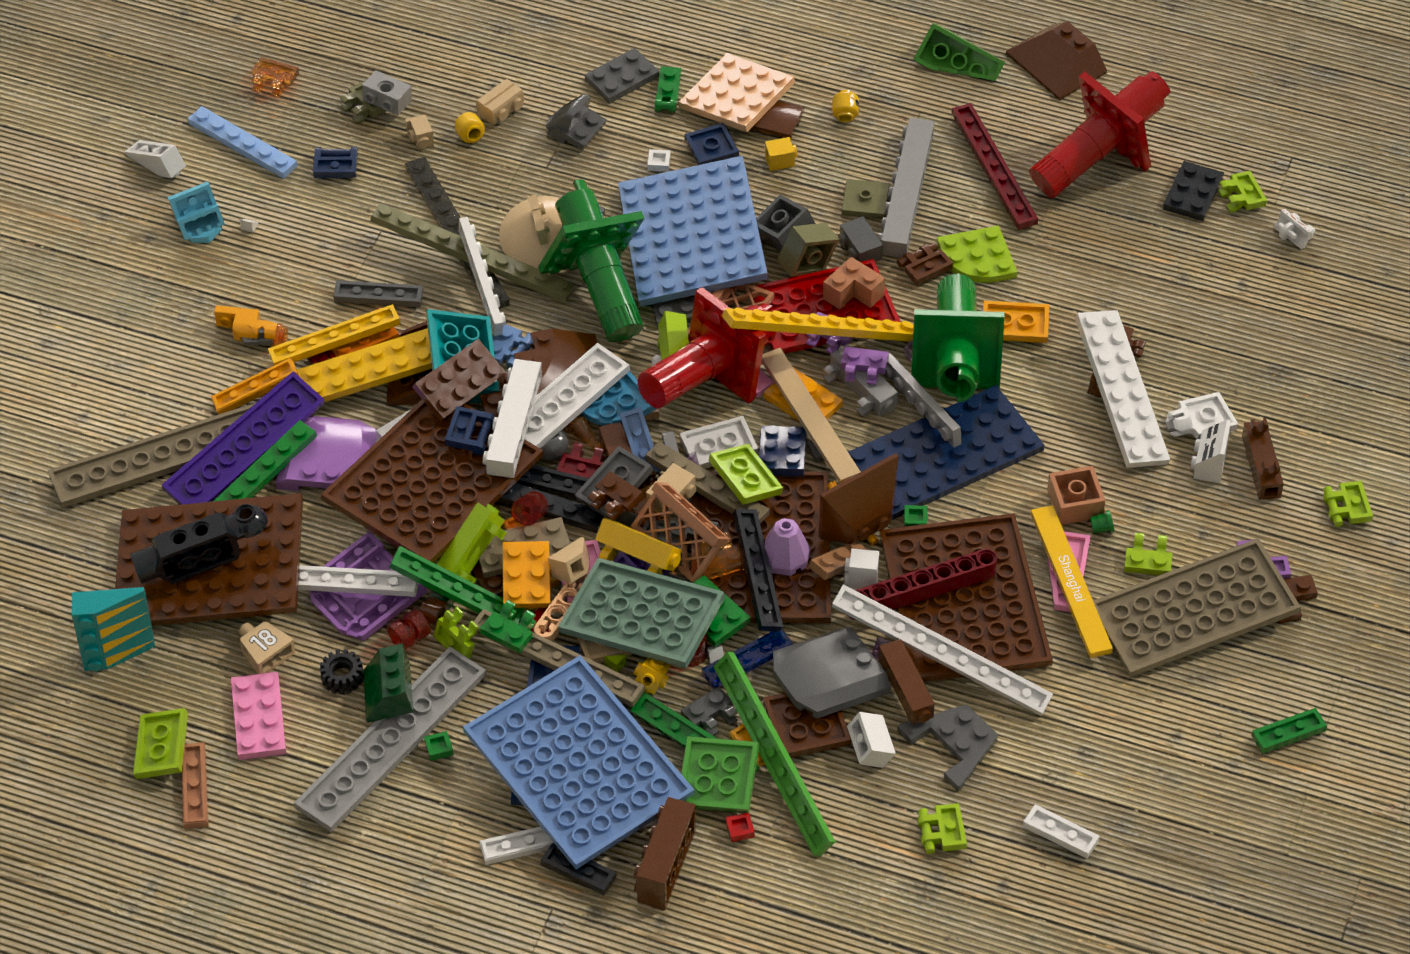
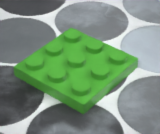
M687 736L681 775L694 789V795L685 801L696 804V809L749 813L759 743Z

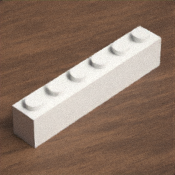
M515 359L513 367L508 369V384H504L502 397L504 398L503 401L500 400L498 403L497 412L499 416L494 418V433L490 434L488 438L489 450L485 451L483 455V464L486 465L488 475L514 478L542 379L541 362Z

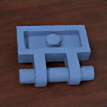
M507 324L503 325L502 335H493L492 337L495 360L500 366L506 360V366L512 368L514 353L528 351L531 348L530 333L522 337V330Z

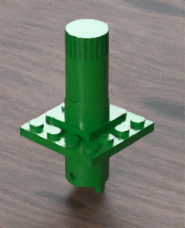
M574 180L575 191L567 192L555 203L562 228L538 268L541 274H555L561 270H576L579 268L607 341L621 342L636 336L644 329V324L623 272L620 256L645 218L642 211L604 218L594 191L589 189L584 180Z
M957 273L947 275L943 280H940L937 287V310L914 309L911 375L922 387L939 388L944 394L957 397V402L966 401L971 398L976 389H988L995 385L1000 389L1005 314L1004 312L977 311L976 286L968 276Z

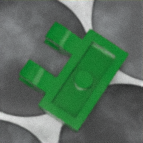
M507 600L500 614L492 612L480 627V632L520 654L533 637V633L530 630L536 624V621L533 619L535 614L527 610L523 614L520 623L517 624L511 621L517 613L514 610L516 604Z

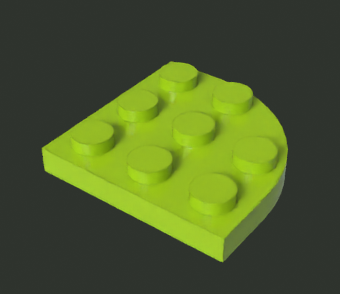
M999 225L937 237L936 243L939 250L942 249L953 262V269H951L953 273L963 274L972 279L973 282L992 283L1017 278V269Z

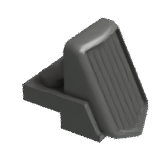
M583 94L561 107L549 117L546 128L549 130L547 134L562 144L568 141L579 149L584 150L605 126L607 119L588 108L591 97Z

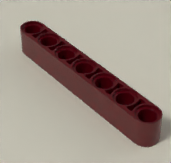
M982 549L855 591L894 610L991 579L996 573L997 555L990 549Z

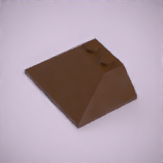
M1069 21L1052 24L1006 50V54L1058 100H1062L1080 89L1079 76L1084 71L1095 80L1107 73L1095 43Z
M896 453L820 494V539L852 544L867 539L874 532L883 530L891 524L896 498L898 455Z

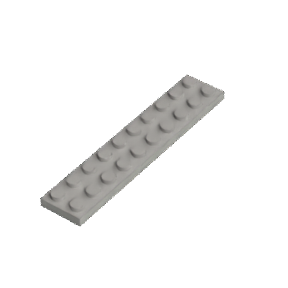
M449 647L411 685L413 712L375 721L294 802L295 808L332 833L424 737L486 676V669Z

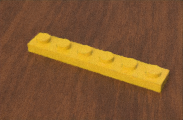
M392 304L268 348L274 365L290 357L293 362H297L401 325Z

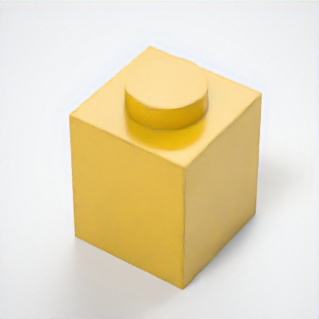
M790 137L765 141V158L770 171L795 167V158L798 157L796 145H792Z

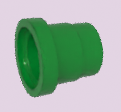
M1110 510L1105 511L1104 514L1090 517L1094 534L1107 531L1110 533L1115 532Z

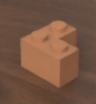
M852 257L823 282V300L839 310L853 297L871 308L885 294V277Z

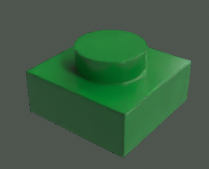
M905 505L904 527L927 524V506Z
M447 731L424 737L430 761L454 755Z

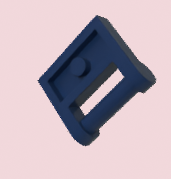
M315 147L314 178H356L358 147H351V149H322V147Z
M456 406L445 437V445L470 450L476 455H483L486 449L485 442L490 428L493 426L495 416L488 412ZM476 422H481L482 426L477 441L471 440Z

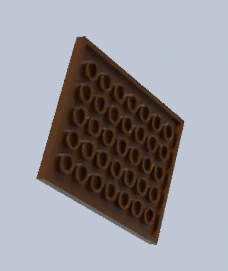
M421 400L321 494V500L397 548L401 546L434 563L447 550L477 502L484 507L487 504L492 506L543 456V450L524 439L514 478L488 475L486 465L483 464V455H476L470 450L445 445V437L454 412L440 422L426 403ZM467 404L462 406L464 408L475 410ZM476 422L471 440L477 441L482 426L481 422ZM491 426L485 442V451L489 450L488 438L490 434L494 433L493 426Z
M709 471L723 480L717 471ZM804 472V476L774 475L783 487L782 494L758 501L770 509L769 515L760 524L764 541L774 524L785 518L795 521L810 546V555L805 569L801 570L799 568L791 576L771 573L782 623H831L830 578L824 580L808 567L811 559L830 552L829 541L819 538L820 494L828 490V472ZM695 491L692 496V505L708 520L718 522V529L730 539L726 547L719 549L702 576L705 575L750 616V623H757L733 514ZM701 542L702 556L707 555L712 548L706 542ZM695 543L691 544V557H696ZM691 560V573L694 575L697 570V560Z
M302 494L122 510L115 589L144 587L152 626L296 613L303 511ZM242 504L257 506L266 513L268 522L266 528L260 534L237 540L241 553L237 560L174 584L161 578L141 584L130 553L151 546L154 536L218 512L225 515L233 514L238 506Z
M1015 513L880 530L879 536L889 579L982 549H990L997 555L996 573L991 579L897 608V613L1009 671L1052 666L1053 658ZM905 645L923 682L965 677Z

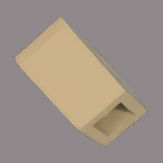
M583 537L548 557L554 579L573 583L588 573L590 557Z

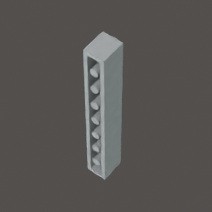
M909 118L908 126L904 125L902 138H905V140L900 141L899 153H901V156H897L895 168H898V170L893 171L892 176L894 187L890 186L888 199H891V201L886 202L885 214H887V218L883 217L881 230L884 231L879 233L878 239L883 244L882 255L902 258L904 254L908 253L934 137L935 121Z

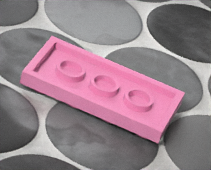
M278 672L231 677L238 759L244 760L286 754Z

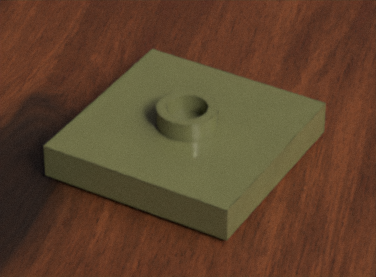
M847 179L842 215L883 219L885 217L889 183Z

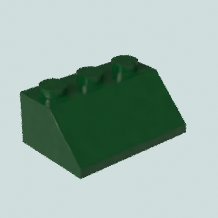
M403 644L379 649L363 670L367 723L413 712L410 662Z

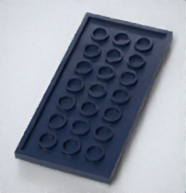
M997 385L973 395L966 401L957 402L944 408L947 414L961 427V444L956 447L945 441L940 432L933 428L929 420L924 417L848 452L860 472L895 453L898 455L896 498L891 521L904 515L905 505H927L1044 451L1045 445Z

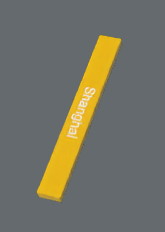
M1050 505L1032 509L1031 517L1089 657L1093 658L1111 654L1113 647L1054 506Z

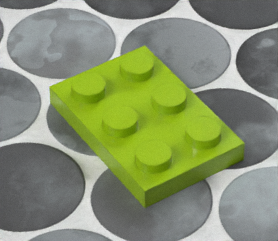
M749 444L710 453L709 462L743 505L782 494L783 487Z
M185 708L140 715L133 775L136 779L182 772L188 712Z

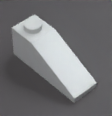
M139 140L125 151L128 157L161 177L174 178L186 167L178 149L172 144Z

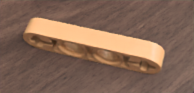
M585 574L573 583H565L536 623L534 633L550 641L557 637L559 634L558 626L572 603L564 602L563 598L566 596L575 598L583 584L581 582L585 581L588 574ZM555 612L563 614L560 619H553L551 617Z

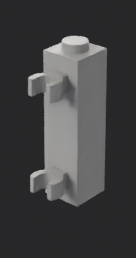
M849 344L830 354V365L824 368V372L827 374L823 378L828 383H832L839 376L861 398L857 401L860 407L856 409L861 416L866 415L872 409L880 417L897 407L898 392L879 373L876 385L867 384L868 376L867 372L856 371L854 382L845 381L846 373L845 369H841V360L845 346L851 347Z

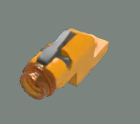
M216 305L214 311L216 326L232 328L234 340L243 341L245 345L277 346L287 342L288 327L283 326L282 323L261 320L259 310Z

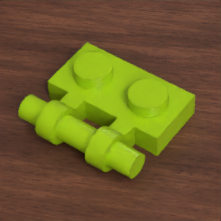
M1362 481L1339 483V491H1333L1331 486L1323 488V499L1329 507L1328 515L1335 527H1341L1343 525L1342 518L1345 517L1348 518L1349 524L1372 522L1373 514ZM1342 501L1344 507H1338L1337 502Z
M959 803L936 805L935 814L928 815L926 808L918 810L919 818L917 822L918 827L922 830L921 843L925 847L927 854H933L935 852L934 845L940 843L942 852L967 849ZM937 825L939 832L932 833L931 826Z

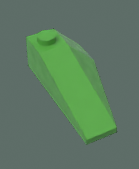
M932 23L913 59L931 70L996 81L1006 63L936 23Z

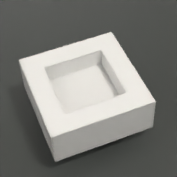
M649 149L648 171L669 172L670 150Z

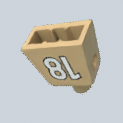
M262 622L255 628L250 623H245L239 630V633L242 635L240 639L241 651L257 674L270 672L295 654L294 640L268 622Z

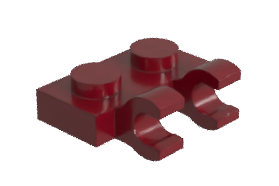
M574 442L571 453H563L557 471L590 478L604 463L605 456L603 454L605 449L596 447L592 459L583 458L584 451L582 448L584 445Z

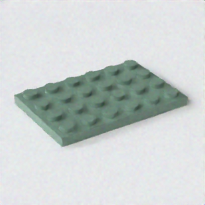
M597 558L561 620L558 629L559 633L687 668L722 605L725 594L723 591Z

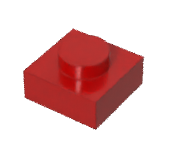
M749 813L725 817L731 842L755 838V831Z

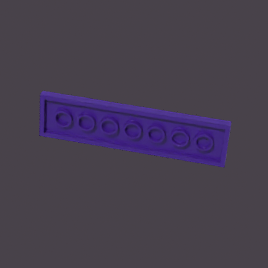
M294 371L291 372L162 484V489L179 505L213 502L299 420L304 422L323 406L325 400Z

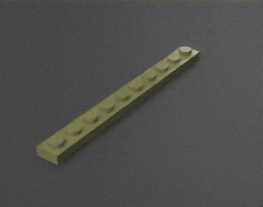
M381 202L371 214L370 222L469 263L461 236ZM481 245V258L486 260L489 272L563 303H566L573 293L575 284L549 273L541 274L538 268Z

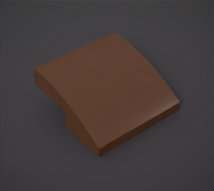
M777 101L751 130L784 138L790 137L792 139L796 126H799L804 107Z

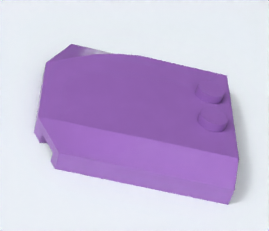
M320 416L309 417L304 423L316 431L317 437L278 473L276 489L299 491V486L328 488L376 443L377 429L360 420Z
M370 531L323 566L394 571L389 568L393 557ZM418 584L416 597L326 591L309 592L313 606L340 634L364 641L424 595L427 589L425 586Z

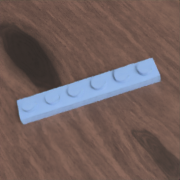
M203 106L188 118L191 126L283 179L298 167L295 159Z

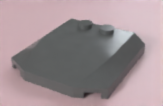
M843 627L773 651V677L796 708L800 710L807 709L813 712V717L820 718L890 693L891 686L886 672L852 627Z

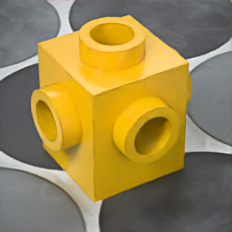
M647 658L644 663H638L633 674L637 676L635 681L645 685V693L655 695L659 688L664 689L669 679V676L666 674L670 665L659 660Z

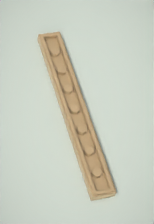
M781 348L764 353L762 355V364L839 484L860 473L855 462Z

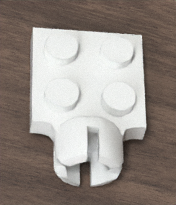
M1219 392L1179 401L1178 409L1168 412V417L1166 418L1168 431H1173L1170 432V435L1173 437L1192 434L1196 439H1201L1202 430L1225 420H1231L1230 432L1238 428L1236 419Z

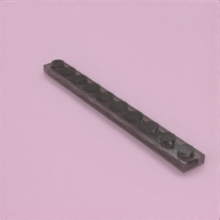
M425 156L405 163L406 171L439 227L460 236L459 218L461 217ZM459 259L479 293L470 263ZM489 271L486 272L488 277H492L494 290L492 291L494 295H498L500 307L498 308L501 309L509 306L510 299L495 274Z

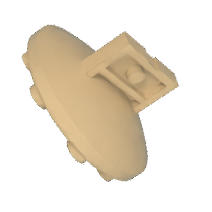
M531 195L528 196L527 200L520 202L507 213L499 231L500 245L504 255L538 268L562 228V223L555 207V203L559 199L558 197Z

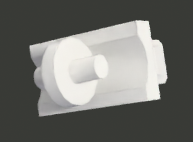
M1286 209L1280 211V217L1274 225V228L1279 231V237L1282 240L1289 239L1300 249L1306 247L1308 240L1312 239L1315 228L1311 225H1305L1296 213H1290Z

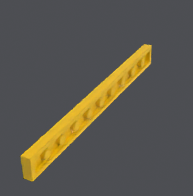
M725 308L722 314L728 325L736 329L913 342L914 325L908 321L893 322L887 319L880 321L871 318H842L834 315H803L797 312H765L759 309L744 310L741 308Z

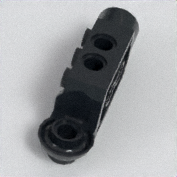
M242 504L238 506L233 514L225 515L218 512L154 536L151 546L130 553L141 584L156 578H161L174 584L237 560L241 554L237 540L260 534L266 528L268 522L267 515L263 509L257 506Z

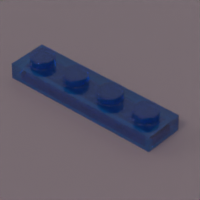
M781 629L780 632L772 631L734 651L746 674L772 660L773 651L793 645V642ZM719 660L702 668V675L713 689L723 686L713 667Z

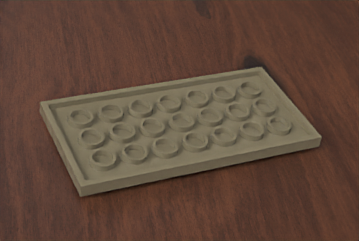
M1259 538L1093 600L1110 643L1130 678L1298 614L1301 610L1299 603Z

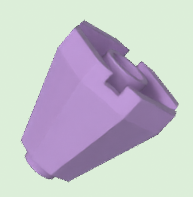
M783 518L777 521L764 541V548L767 552L771 573L791 576L796 573L797 569L801 568L803 570L807 567L810 546L794 520Z

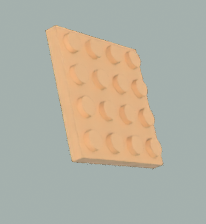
M727 53L679 101V107L748 132L795 84V80L791 75Z

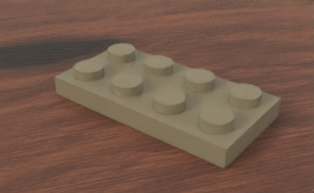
M562 517L504 530L507 532L504 539L501 540L494 536L478 561L483 577L488 578L503 574V542L549 541V557L570 544Z

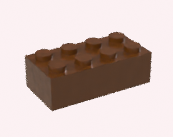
M667 797L665 805H660L657 814L658 823L657 825H652L649 835L650 843L649 845H644L641 856L643 859L641 865L637 864L634 871V879H637L634 886V892H637V902L666 910L696 832V804Z

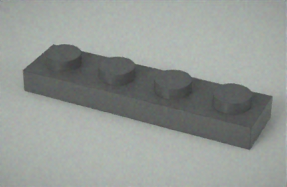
M337 280L333 297L334 302L387 306L393 304V306L421 308L423 285Z

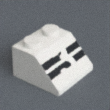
M1225 420L1202 430L1201 439H1196L1194 452L1198 453L1197 456H1192L1190 469H1194L1193 479L1215 483L1221 482L1231 420Z

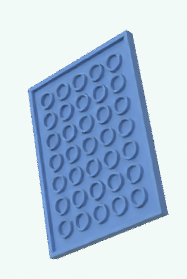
M743 156L618 183L623 214L642 211L645 218L629 242L640 307L692 296L701 287L711 292L769 279Z
M581 655L463 726V732L575 869L583 866L655 820L660 805H665L667 797L685 801L694 795L692 786Z

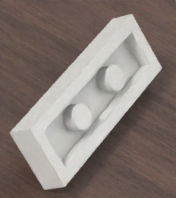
M1036 804L1023 821L1024 828L1087 859L1099 842V835Z

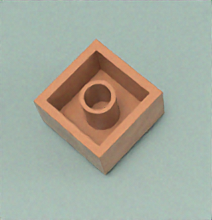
M1093 466L1049 473L1047 491L1061 525L1090 520V517L1104 514L1106 500Z

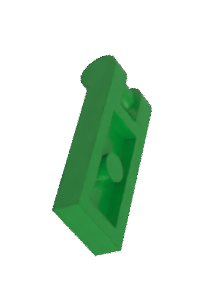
M661 66L655 99V111L669 110V112L676 113L681 68Z

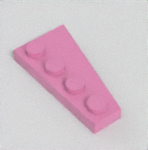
M1064 531L1084 577L1091 535ZM1047 556L1054 610L1071 612Z

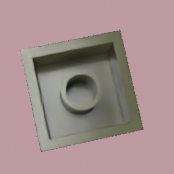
M826 223L792 226L777 261L790 276H799L825 270L840 239Z

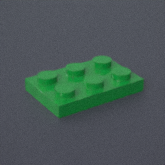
M705 575L693 582V584L721 591ZM725 594V599L704 638L716 648L750 623V616Z

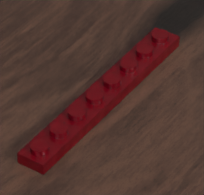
M972 103L952 108V116L1017 229L1020 230L1037 225V215Z

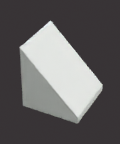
M239 219L240 228L244 231L253 233L258 225V222Z
M721 645L716 648L714 646L706 647L710 664L715 665L724 656L723 648Z

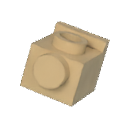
M426 114L405 119L407 136H409L411 143L415 142L418 150L434 146L433 131Z

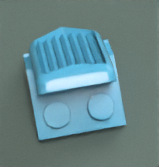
M208 182L168 197L185 240H189L192 243H210L221 232L222 226L225 223Z

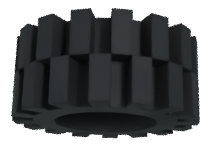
M340 649L336 650V654L328 653L329 658L325 656L323 662L320 663L323 686L328 691L331 689L334 694L338 690L340 695H344L345 690H347L348 694L352 693L351 688L357 690L359 688L358 684L361 685L363 682L362 678L364 679L360 657L358 655L355 656L353 651L348 654L346 649H344L343 653H340ZM339 668L351 670L350 673L344 676L333 674Z

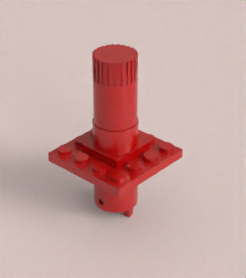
M1084 71L1079 76L1086 120L1029 169L1030 177L1035 185L1048 197L1055 198L1113 149H1116L1120 155L1128 157L1135 167H1140L1146 172L1151 167L1145 122L1165 106L1164 98L1171 93L1169 86L1160 75L1150 71L1144 77L1138 76L1114 95Z
M701 287L695 293L688 338L689 343L639 374L637 386L640 395L650 406L659 409L703 382L715 378L749 404L755 400L763 349L774 341L776 331L731 328L722 317L724 309L731 308ZM763 303L759 306L751 305L744 310L759 309L771 312L772 306Z

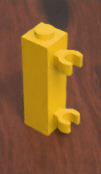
M603 518L595 539L605 544L599 558L613 561L618 549L650 563L651 565L647 571L662 575L663 569L674 571L679 565L682 549L616 521Z

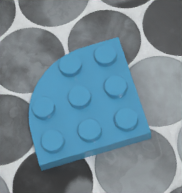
M629 371L580 415L590 422L604 426L617 422L622 424L620 413L641 407L643 415L646 416L656 410V408L650 406L642 398L638 390L637 379Z

